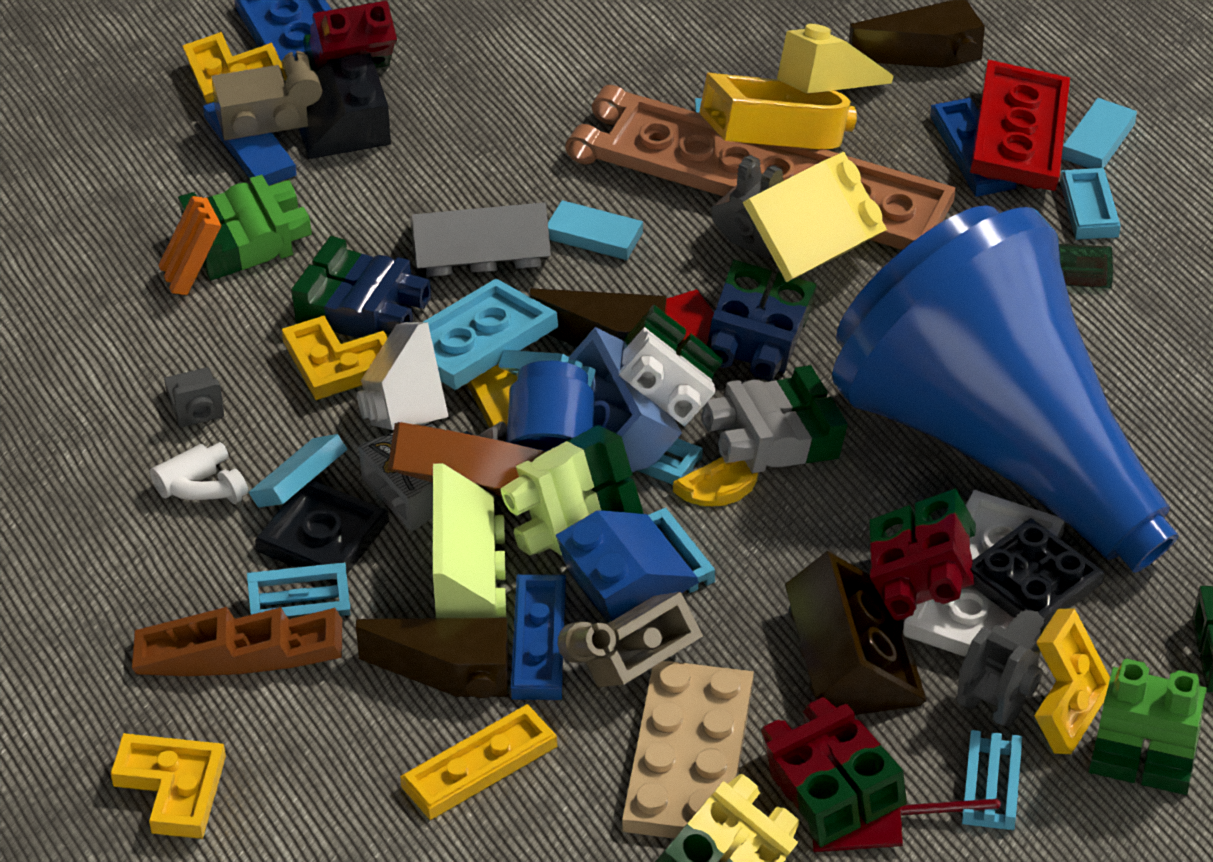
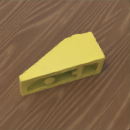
M807 24L805 29L789 30L786 32L777 80L804 93L809 94L891 84L894 75L848 42L831 35V29L818 24Z

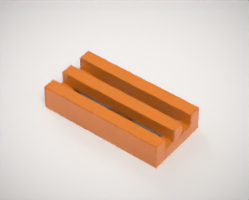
M191 196L158 265L161 271H165L164 279L166 282L171 283L169 289L173 294L188 295L221 228V224L208 198Z

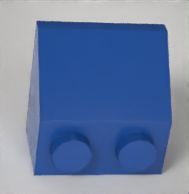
M597 510L556 534L567 570L608 623L653 596L675 592L683 593L699 583L694 572L647 514Z

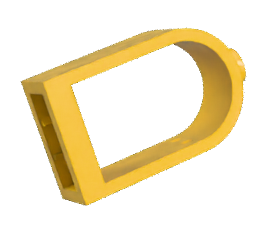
M707 73L699 111L700 115L724 141L809 149H834L841 146L844 131L852 132L857 120L856 109L854 106H850L851 101L849 98L835 90L807 94L777 79Z

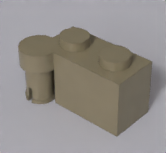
M296 51L298 61H295L292 52L284 56L282 67L287 76L286 83L279 65L211 76L215 111L224 141L308 126L307 106L319 100L322 95V88L317 74L311 71L308 56L304 52Z
M675 592L653 596L608 624L596 623L593 625L589 622L568 624L560 631L557 646L560 654L569 662H586L597 686L606 687L626 684L703 637L682 593Z

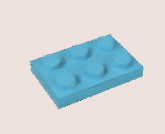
M498 279L492 280L423 321L428 322L440 380L454 390L499 364L503 350L520 351L558 327L556 311Z

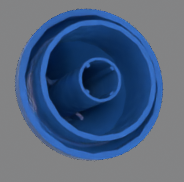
M984 205L967 209L944 220L914 240L891 259L866 284L850 304L840 321L836 333L837 343L842 349L833 367L832 380L837 389L854 408L880 414L930 435L1014 482L1073 527L1106 559L1112 560L1120 557L1133 573L1148 567L1176 542L1179 534L1165 519L1169 513L1170 506L1144 470L1111 412L1075 322L1060 263L1058 234L1037 210L1030 207H1019L999 213L993 206Z

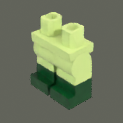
M600 425L541 454L533 462L525 461L517 465L516 469L519 477L500 489L504 503L511 513L519 515L528 510L530 512L532 520L516 527L513 532L518 548L530 556L548 549L562 556L556 534L597 510L644 514L635 481L629 478L633 474L622 436Z

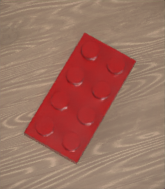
M988 59L983 78L970 173L982 175L988 179H1001L1024 184L1034 189L1042 188L1055 191L1060 176L1070 77Z

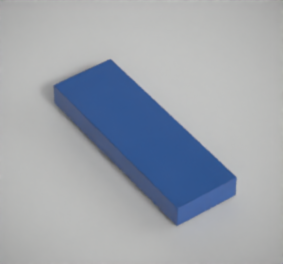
M971 98L931 105L930 117L975 197L1016 189L1017 183L1001 179H988L982 175L970 173L979 112Z
M214 102L203 106L205 119L249 179L262 174L268 186L297 176L296 164L272 133L224 141Z
M517 575L511 678L512 700H562L563 656L559 652L557 642L560 631L565 627L566 575Z

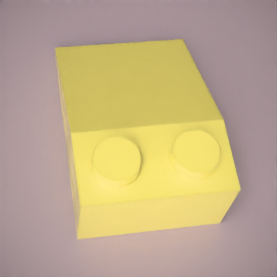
M845 152L828 158L742 202L786 282L853 250L887 230L882 221V213L879 206L869 198L861 183L858 168L852 161L848 160Z

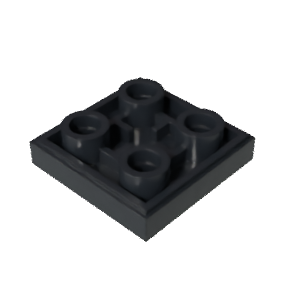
M1032 518L973 559L972 568H970L974 577V585L972 587L1013 618H1016L1017 614H1020V611H1025V609L1038 611L1045 618V626L1048 625L1057 609L1071 608L1103 583L1104 571Z

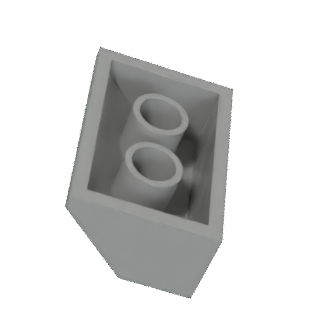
M546 202L412 214L410 218L416 270L426 269V277L453 275L452 267L470 265L471 273L497 271L498 262L514 261L515 269L541 267V258H549L551 256Z

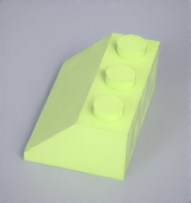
M433 464V586L436 618L506 617V589L496 588V580H506L505 551H496V544H505L504 515H495L494 495L445 464Z

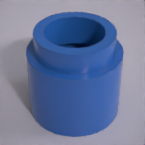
M537 361L520 368L517 373V381L509 389L506 442L547 452L593 428L595 394L588 385V374L574 364L561 361Z

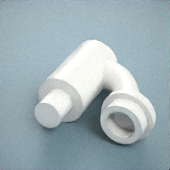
M221 442L209 448L199 444L150 469L152 482L163 498H168L172 495L187 500L227 498L231 503L236 504L242 500V496L248 494L246 481L237 469L230 471L224 469L218 473V481H201L216 473L217 464L229 459L227 449Z

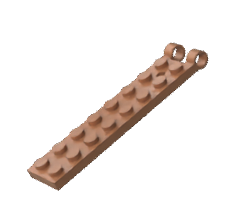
M615 85L604 86L592 103V111L600 121L615 125L611 132L608 134L599 131L594 126L581 124L574 129L565 144L568 155L578 163L591 164L596 159L720 196L726 195L737 185V169L744 157L752 155L759 158L761 174L765 172L767 167L772 165L783 170L782 177L786 180L839 154L825 149L724 141L700 113L635 95ZM847 156L848 160L852 161L858 168L861 183L869 198L879 206L882 213V221L887 229L870 239L871 241L903 250L914 240L945 219L954 202L956 187Z

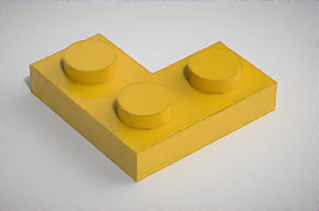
M222 32L182 45L206 104L214 102L211 78L214 75L279 65L284 80L287 79L282 63L272 43L232 56Z
M325 316L282 329L283 343L315 400L362 386L361 380L387 340L385 332L381 331L340 344Z
M1057 609L1036 642L1056 682L1034 716L1054 754H1072L1104 703L1110 676L1076 610Z
M123 733L111 771L113 787L158 791L149 819L152 834L203 839L226 758L224 744Z

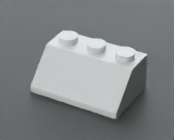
M428 322L396 324L361 380L363 390L357 392V399L362 418H369L372 426L394 430V424L397 422L416 425L447 418L448 412Z

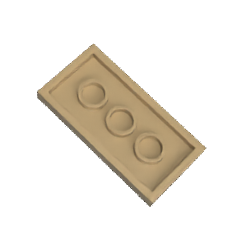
M662 661L652 667L622 818V832L675 838L723 781L728 784L738 776L753 689L754 671Z

